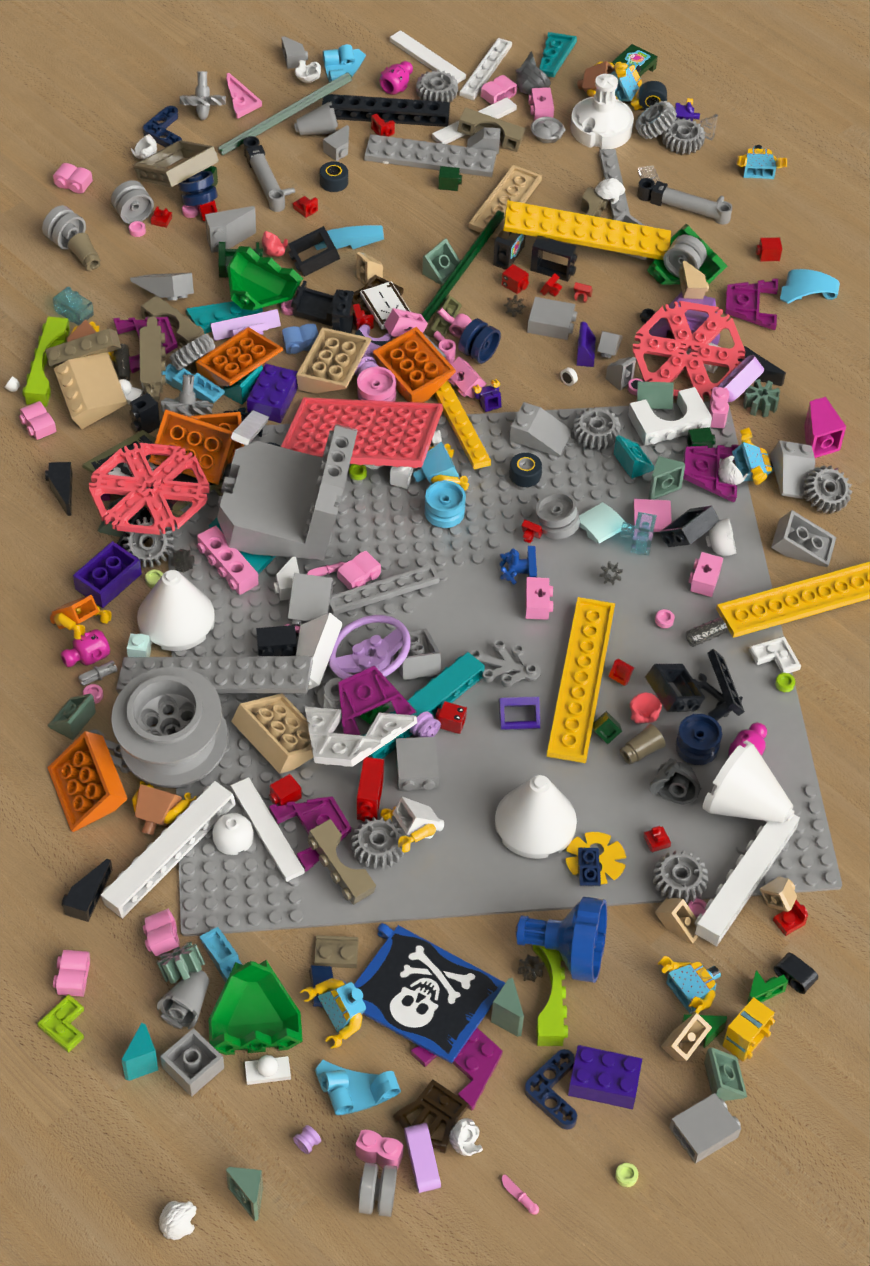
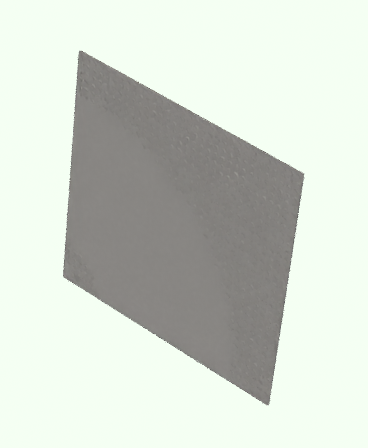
M710 401L704 402L709 411ZM673 403V409H652L657 417L666 421H676L684 417L677 403ZM629 406L596 407V409L603 408L604 411L609 409L610 413H615V417L619 418L621 425L620 436L638 443L654 466L658 456L683 462L684 450L688 447V435L644 446L628 416ZM729 406L725 427H710L711 433L715 435L716 439L713 448H717L718 445H724V447L738 445ZM587 408L545 411L570 429H573V421L577 414H580L582 410L586 411ZM518 412L467 414L491 459V466L473 469L446 416H440L436 430L441 432L443 445L450 444L451 449H454V455L451 460L459 474L458 478L466 476L468 478L467 483H469L468 489L464 490L466 494L464 518L454 527H437L426 519L425 495L426 490L431 485L427 478L417 483L413 475L408 489L390 485V470L392 466L384 465L378 469L366 467L367 476L362 480L351 479L348 469L324 561L296 558L299 573L307 574L310 570L318 567L333 565L339 562L346 563L353 560L361 552L367 551L381 564V573L377 579L366 582L365 585L428 565H433L440 580L439 583L334 615L342 622L341 629L359 618L371 615L393 617L402 622L408 631L427 628L441 653V672L444 668L454 664L458 657L464 656L473 649L480 650L483 655L502 659L500 654L493 648L494 641L502 639L505 641V649L517 664H521L518 657L512 654V647L515 644H521L524 647V654L530 663H535L541 668V675L535 681L523 679L513 683L510 687L502 685V676L495 678L492 682H486L482 678L452 702L453 704L467 707V716L461 734L439 729L434 736L436 737L439 788L431 790L413 789L411 791L398 790L396 751L393 750L383 758L384 783L377 820L381 818L380 813L382 809L388 808L393 810V807L397 806L401 797L431 807L436 816L444 820L442 831H436L430 839L423 838L416 843H410V850L404 852L399 862H393L392 867L385 865L384 870L381 866H377L375 870L373 865L367 868L365 862L360 864L358 858L354 857L351 850L353 831L358 829L359 823L364 824L362 820H357V794L363 760L353 767L315 763L313 757L298 768L279 774L231 721L239 704L281 693H218L222 714L228 729V744L224 756L213 771L203 779L188 786L177 787L176 795L185 800L184 795L189 792L191 793V799L194 796L198 798L204 789L214 781L233 793L231 785L249 777L269 810V806L274 805L269 798L270 785L291 774L300 785L302 799L295 802V804L307 802L309 799L333 796L351 826V832L340 841L336 848L337 856L349 868L365 869L376 884V888L373 894L353 905L350 900L347 901L344 898L342 888L332 880L330 870L327 866L324 867L320 860L304 874L286 882L253 825L254 838L252 845L248 850L238 852L237 855H227L216 848L212 838V828L179 861L182 936L203 935L216 927H219L223 934L573 909L581 901L582 897L605 899L607 906L660 903L668 898V896L661 897V891L656 892L652 873L655 863L659 862V858L661 856L665 857L667 852L673 855L675 850L678 854H681L683 850L686 855L692 853L693 858L699 857V863L705 862L709 881L706 891L702 893L700 898L696 897V899H715L717 896L715 893L719 885L726 883V876L730 869L735 870L739 856L741 854L745 855L747 852L746 847L750 840H755L759 827L761 825L765 826L767 823L763 820L710 814L703 809L705 797L708 792H712L715 785L713 781L729 758L730 744L740 731L749 730L751 724L756 722L762 723L767 728V736L764 738L766 749L762 758L793 804L792 810L795 811L794 815L800 817L797 829L751 896L762 895L760 888L777 877L790 879L795 885V893L841 889V876L796 686L790 692L779 691L775 686V681L781 671L775 660L757 665L749 652L750 646L784 637L781 624L733 638L716 610L717 604L773 589L747 481L737 484V498L735 502H731L685 479L682 481L681 489L654 499L671 501L672 522L691 508L713 506L719 520L729 518L736 546V554L720 556L713 551L712 547L707 546L706 536H709V531L691 545L668 547L663 541V536L660 532L634 531L633 502L634 499L649 498L653 471L631 479L614 456L615 443H613L612 447L607 446L606 450L602 447L599 451L597 448H592L591 450L589 446L584 448L583 444H579L572 432L561 456L557 457L510 441L511 425ZM291 424L265 425L262 428V437L256 435L249 444L260 441L264 443L272 442L281 446ZM531 453L540 458L542 462V476L535 486L520 487L509 478L510 461L516 454ZM232 463L227 464L221 479L224 480L225 477H229ZM213 489L207 493L208 500L206 504L179 529L175 525V531H172L168 536L174 538V541L168 542V544L174 545V548H168V551L172 553L171 556L168 555L169 570H176L209 598L214 608L215 623L213 629L208 632L206 639L202 643L187 650L171 651L172 657L258 656L256 628L285 626L286 624L294 625L291 624L292 621L288 620L290 599L280 601L279 593L275 594L274 582H277L276 574L292 557L276 556L258 575L259 585L239 595L236 590H232L228 581L219 575L217 568L214 565L211 566L204 553L201 554L197 549V535L208 530L209 524L218 516L219 507H217L219 495ZM565 492L572 495L575 499L579 515L603 502L617 512L627 523L628 527L599 544L588 538L587 532L580 527L573 535L567 538L551 539L542 534L540 539L534 537L530 544L524 541V532L521 525L524 519L540 525L536 512L537 503L542 497L550 493ZM192 503L182 508L181 511L185 513L192 506ZM528 546H535L537 578H549V586H553V597H550V601H553V612H549L548 620L526 619L525 588L528 575L517 574L514 577L517 581L515 585L511 581L501 580L500 576L504 573L499 565L502 561L500 554L510 552L514 548L519 553V559H527ZM701 552L723 558L721 571L712 597L691 592V584L688 583L691 572L695 573V569H693L695 559L700 558ZM506 562L505 565L503 566V567L506 568V570H508V563H507V562ZM337 571L321 576L333 579L331 595L349 590L337 578ZM578 597L615 603L594 721L607 711L620 724L622 732L607 744L592 728L586 763L547 757ZM667 609L674 614V623L670 628H660L656 625L655 616L659 610ZM370 623L360 626L343 638L337 648L336 658L353 654L352 648L355 644H359L374 635H379L381 639H384L396 628L387 623ZM296 633V641L298 645L299 633ZM714 649L725 659L739 697H743L742 706L745 712L738 716L731 711L727 717H722L718 720L723 735L717 757L705 765L688 763L695 772L702 788L698 798L687 804H678L665 799L659 793L653 794L650 791V783L657 776L661 764L668 762L670 758L675 759L677 762L687 763L680 758L675 745L681 721L692 714L708 715L720 701L702 688L700 690L705 696V700L698 710L694 712H667L662 705L657 721L637 724L634 720H631L632 712L629 703L634 696L646 692L656 695L645 678L654 664H683L693 679L702 682L698 679L699 674L702 673L707 677V683L722 693L707 654L710 650ZM616 659H620L635 667L628 684L625 686L608 677ZM328 662L319 686L309 689L308 693H283V695L307 719L305 707L323 708L317 698L320 687L327 681L339 677L332 671ZM483 663L485 665V669L495 670L497 668H500L497 666ZM397 668L386 678L406 700H409L418 689L424 688L432 678H436L439 675L434 677H418L414 680H403ZM511 671V672L506 673V674L514 675V674H517V673H519V672ZM670 683L677 696H682L674 683ZM539 697L540 729L501 730L499 698ZM392 702L387 703L389 709L384 713L394 712L395 709ZM534 706L504 707L505 722L535 721ZM359 716L355 718L361 735H365L372 724L367 723ZM342 719L333 733L344 734ZM649 724L654 725L663 735L666 746L629 765L620 754V749ZM412 735V736L409 737V738H419V737ZM543 775L547 777L570 801L575 810L577 824L573 839L578 836L587 844L585 833L601 832L610 835L611 839L607 846L618 841L624 848L626 858L615 860L626 865L624 871L616 880H613L605 873L607 884H602L601 886H580L579 873L573 875L566 863V858L576 857L577 855L567 852V848L560 853L557 851L549 854L548 858L541 859L527 858L512 852L502 843V838L495 829V814L500 801L509 792L534 776ZM233 793L236 805L228 813H238L248 819ZM297 816L277 824L296 856L297 853L310 848L307 841L309 835ZM392 816V824L397 822L398 828H402L396 818ZM657 826H663L671 841V846L652 853L643 837L644 832ZM403 830V834H405V836L410 837V835H407ZM594 843L590 846V848H599V855L604 852L603 846L599 843ZM599 862L600 871H601V870H602V864Z

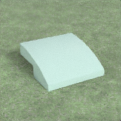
M603 502L579 515V527L587 532L588 538L598 544L628 527L621 516Z

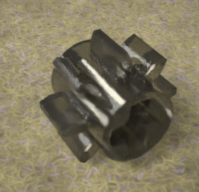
M514 295L513 299L507 298L508 302L504 304L508 309L506 313L512 312V317H516L517 313L522 315V309L526 308L522 303L524 299L518 300L517 295ZM517 304L518 307L512 308V305Z
M180 549L176 553L173 552L171 566H175L176 571L185 573L189 569H193L194 556L190 555V550L187 551L185 549Z
M608 561L607 567L601 566L604 572L600 573L599 577H604V584L608 581L614 585L616 579L621 581L622 578L618 574H621L623 569H618V562L613 565ZM609 569L615 572L613 577H611V574H607Z
M528 954L525 960H519L518 974H523L524 981L532 980L535 982L537 977H543L542 969H544V963L539 962L538 956L534 957Z

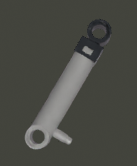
M254 136L246 137L243 141L244 156L247 158L249 167L253 168L266 195L269 209L274 212L283 211L285 209V196L295 193V189H280L265 158V151L262 145H260L259 139Z
M643 178L639 181L637 197L642 201H650V203L661 206L662 203L713 218L716 223L722 225L730 222L732 205L724 201V196H720L715 202L668 188V184L657 181L655 184L650 178Z

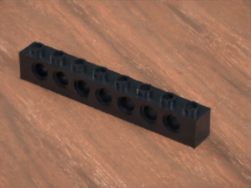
M328 94L323 97L322 105L332 102L330 108H334L337 120L371 122V116L378 114L385 123L393 120L395 124L447 127L449 125L450 102Z

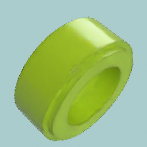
M352 464L349 467V477L351 479L362 480L366 478L367 468L365 465Z
M780 673L776 677L775 686L781 692H790L794 689L795 678L789 673Z

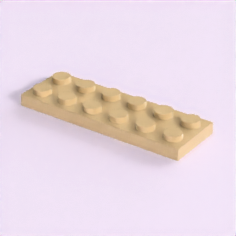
M512 165L471 219L468 228L481 233L498 210L504 212L505 219L507 200L525 203L542 181V175ZM504 219L491 237L496 239L497 236L500 237L504 232Z

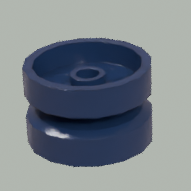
M201 171L178 184L179 190L183 192L181 198L185 206L204 204L218 197L217 189L212 185L214 183L212 172Z
M474 319L463 331L458 349L461 353L471 356L473 360L483 364L495 353L501 339L500 330L493 326H488L481 319Z
M692 714L682 720L675 744L680 758L693 765H705L712 762L717 757L723 735L720 724L714 718L705 714Z

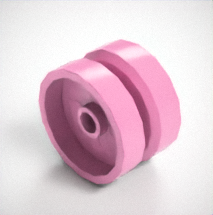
M376 366L369 367L359 374L357 379L358 400L396 401V379L390 370Z

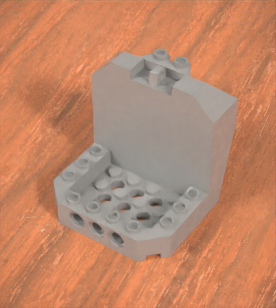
M335 424L334 431H329L322 458L260 441L236 449L229 477H225L221 493H223V496H219L217 507H219L217 518L228 547L256 555L310 558L324 561L343 494L358 432L357 429Z

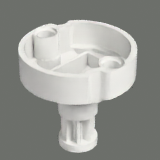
M601 74L597 76L594 97L580 101L573 108L571 133L578 142L587 147L597 146L600 149H614L625 144L631 137L634 116L631 109L625 103L616 99L615 89L617 88L618 80L614 75Z

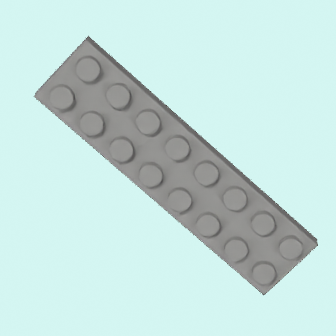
M370 134L365 152V161L380 163L386 161L389 162L388 164L440 170V166L460 168V173L492 177L497 151Z

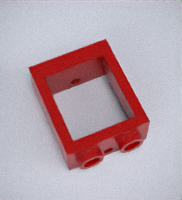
M366 757L363 760L357 794V820L364 822L367 819L372 821L373 816L376 820L378 819L384 783V759Z

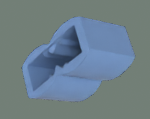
M305 324L300 327L293 326L283 329L282 337L286 353L296 354L303 350L310 351L319 335L316 324Z

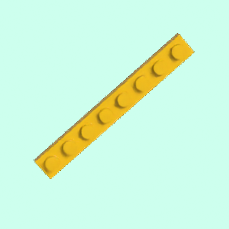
M447 380L434 393L439 404L443 405V412L473 469L491 466L489 455L451 384Z

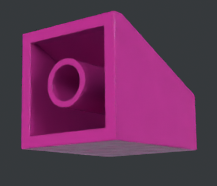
M826 397L810 401L804 424L806 445L812 446L815 458L840 451L846 425Z

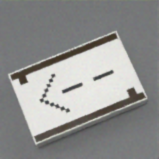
M392 281L360 291V296L381 329L386 328L384 324L393 308L411 312Z

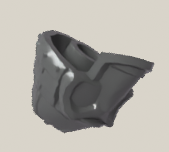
M532 51L529 52L521 67L516 69L517 87L521 93L531 95L532 88H550L551 85L547 75L536 66Z
M672 758L668 762L661 764L657 776L650 783V791L653 794L659 793L665 799L678 804L693 802L698 798L702 789L690 765L677 762Z

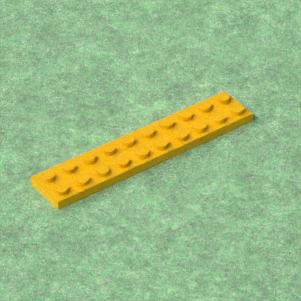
M507 200L503 231L534 237L539 235L556 241L664 260V255L668 248H670L671 230Z
M870 562L717 604L716 610L731 636L735 638L870 599Z
M577 598L547 757L586 763L615 603Z

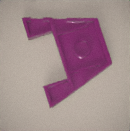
M772 279L770 282L759 280L755 284H749L748 282L728 284L725 314L776 330L777 314L759 313L760 292L777 294L778 279Z
M145 317V320H135V318L120 320V318H113L118 334L136 330L139 340L140 329L147 327L148 317ZM156 317L158 326H161L162 333H165L166 343H163V347L166 348L167 354L178 347L168 317ZM140 354L127 357L131 373L139 371Z
M735 444L731 447L718 445L717 448H708V446L686 447L683 459L685 463L683 479L731 502H735L737 498V485L719 482L718 470L720 458L725 459L726 457L733 456L732 451L739 445Z
M372 666L338 682L344 734L361 736L355 718L389 702H392L397 714L412 715L417 713L376 666Z
M333 796L309 799L303 803L295 804V802H288L287 805L277 806V804L269 806V810L277 824L297 816L308 835L310 830L329 819L333 821L341 833L340 841L351 832V826ZM311 847L297 853V858L305 872L319 861V854L316 850H312Z
M476 1028L453 1061V1064L471 1080L458 1093V1097L469 1103L468 1108L471 1111L475 1108L477 1100L483 1093L486 1083L503 1054V1050L478 1028ZM420 1046L411 1050V1055L424 1067L437 1057Z

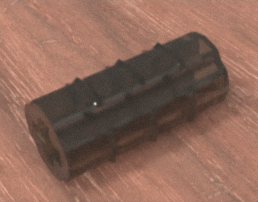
M120 344L121 348L113 351L114 369L119 380L126 379L130 381L131 363L129 347L126 344Z
M718 617L686 631V639L691 647H695L726 633L727 626L724 620Z

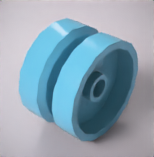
M446 480L430 485L425 495L426 519L432 525L441 528H450L458 525L465 515L466 494L464 489L459 484Z

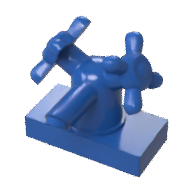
M528 546L527 559H519V553L514 548L510 552L500 554L502 561L499 565L504 573L500 576L501 580L511 581L515 585L517 581L514 577L517 574H527L528 577L537 578L535 546ZM506 562L508 563V570L503 567Z

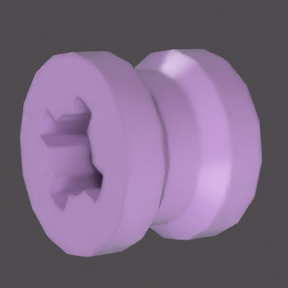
M309 1125L302 1129L301 1134H296L293 1137L294 1143L305 1154H309L312 1151V1147L321 1142L318 1133Z

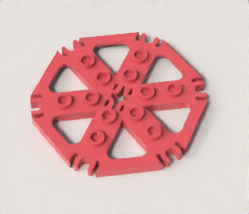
M675 301V308L671 309L666 304L665 310L662 306L638 330L635 336V341L640 343L633 344V354L643 381L673 382L686 369L692 387L696 388L703 402V395H708L711 399L713 388L718 387L741 363L738 359H745V349L733 318L730 319L729 314L726 317H721L723 309L719 310V307L685 301H679L678 305V302ZM687 310L707 313L709 315L708 319L692 334L685 317V312ZM661 318H665L668 321L674 339L652 336L649 334V330ZM724 328L730 331L735 344L731 349L709 345ZM688 348L691 349V352H690L689 355L686 354V351L688 350ZM651 354L668 357L669 359L656 372L652 373L648 371L643 355ZM704 364L727 367L729 371L718 383H712ZM674 389V399L678 398V392L681 390Z
M134 443L133 450H129L127 446H124V452L120 448L92 473L91 481L94 483H89L90 495L102 521H105L106 525L112 522V529L117 531L160 535L159 529H161V533L166 534V527H170L172 531H175V525L179 529L206 504L208 496L203 493L210 492L209 483L196 456H193L192 452L185 455V448L181 449L180 446L139 443L138 448V445ZM149 454L169 456L153 472L146 459V456ZM119 463H126L133 477L108 475V473ZM191 469L198 483L172 480L183 470ZM103 494L126 495L110 510L105 509L101 500ZM166 499L189 501L192 503V506L180 517H175ZM146 505L154 523L151 526L129 524L128 520Z

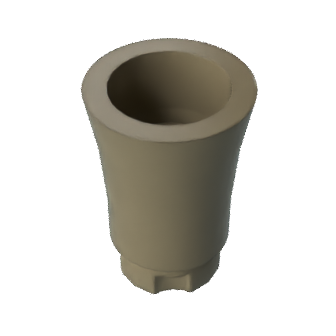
M78 233L74 235L68 242V248L77 256L87 270L97 269L100 266L101 260L88 234Z
M649 724L620 749V754L630 765L666 746L665 739L654 725Z

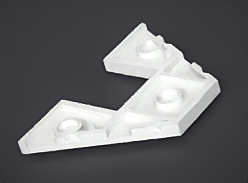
M305 707L314 762L325 765L353 767L417 724V717L414 715L378 713L366 736L337 734L333 732L342 719V709Z

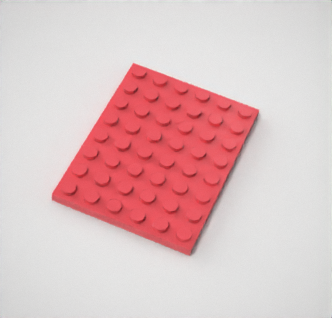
M303 397L281 447L322 458L329 431H334L335 424L357 429L358 431L350 464L422 467L442 414L443 405L438 403Z

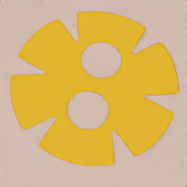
M601 832L585 833L587 844L578 836L571 841L566 851L577 856L566 858V863L573 875L579 873L578 848H590L594 843H599L604 848V852L599 855V862L602 864V870L600 871L601 885L607 884L605 873L613 880H616L624 871L626 865L615 861L626 858L624 848L618 841L607 846L611 839L610 835Z

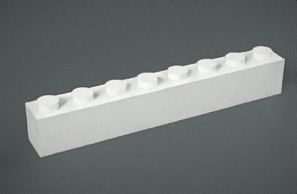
M216 781L206 787L203 793L196 800H193L189 807L182 814H179L175 821L168 828H165L161 835L154 842H151L146 850L136 857L132 864L125 871H122L111 885H108L103 890L101 897L104 905L123 919L214 827L216 821L236 805L233 793Z
M793 814L789 821L785 820L783 823L765 821L767 822L765 826L761 825L756 833L757 837L755 840H750L746 847L747 852L745 855L741 854L739 856L735 870L730 869L726 876V883L719 885L715 893L717 895L715 899H710L705 907L706 912L704 915L699 914L695 921L697 926L696 935L715 946L720 943L797 829L800 817Z

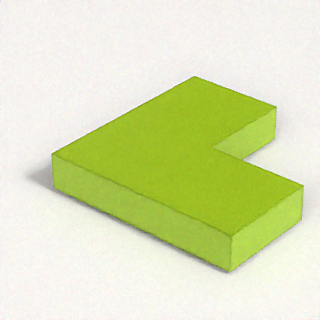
M68 994L37 1025L69 1053L84 1039V1035L71 1024L84 1011V1007Z

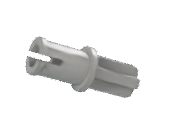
M111 660L99 667L94 666L92 670L79 675L80 684L85 686L96 680L101 681L103 677L117 672L116 665L113 666L115 664L114 661Z

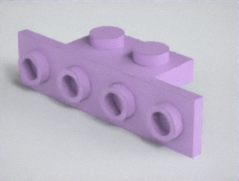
M278 309L211 323L210 325L214 341L233 337L247 327L259 334H264V330L280 327L281 323Z

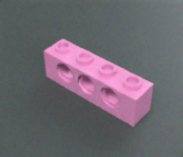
M217 526L197 535V549L201 554L204 553L211 566L214 565L217 568L219 575L228 581L232 590H236L241 595L259 585L257 571L237 549L228 547L224 534Z

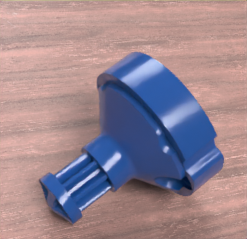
M582 897L581 901L576 904L563 920L549 919L545 921L530 919L529 916L521 915L515 931L517 944L525 946V944L545 946V949L557 950L560 952L573 980L595 983L600 973L607 929V902L605 899Z

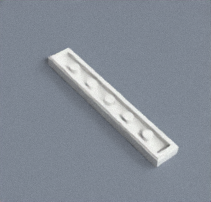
M401 30L390 36L391 43L431 70L445 71L446 74L450 73L451 76H455L457 83L466 79L465 73Z
M501 38L495 41L460 90L459 96L474 101L482 86L489 80L512 47V42Z
M506 97L478 112L499 119L517 110V105ZM459 121L432 133V139L437 143L448 144L466 134L457 132Z
M253 410L233 431L231 439L246 446L249 445L266 425L269 417Z
M248 777L232 784V792L285 881L287 882L304 874L303 866L250 778Z

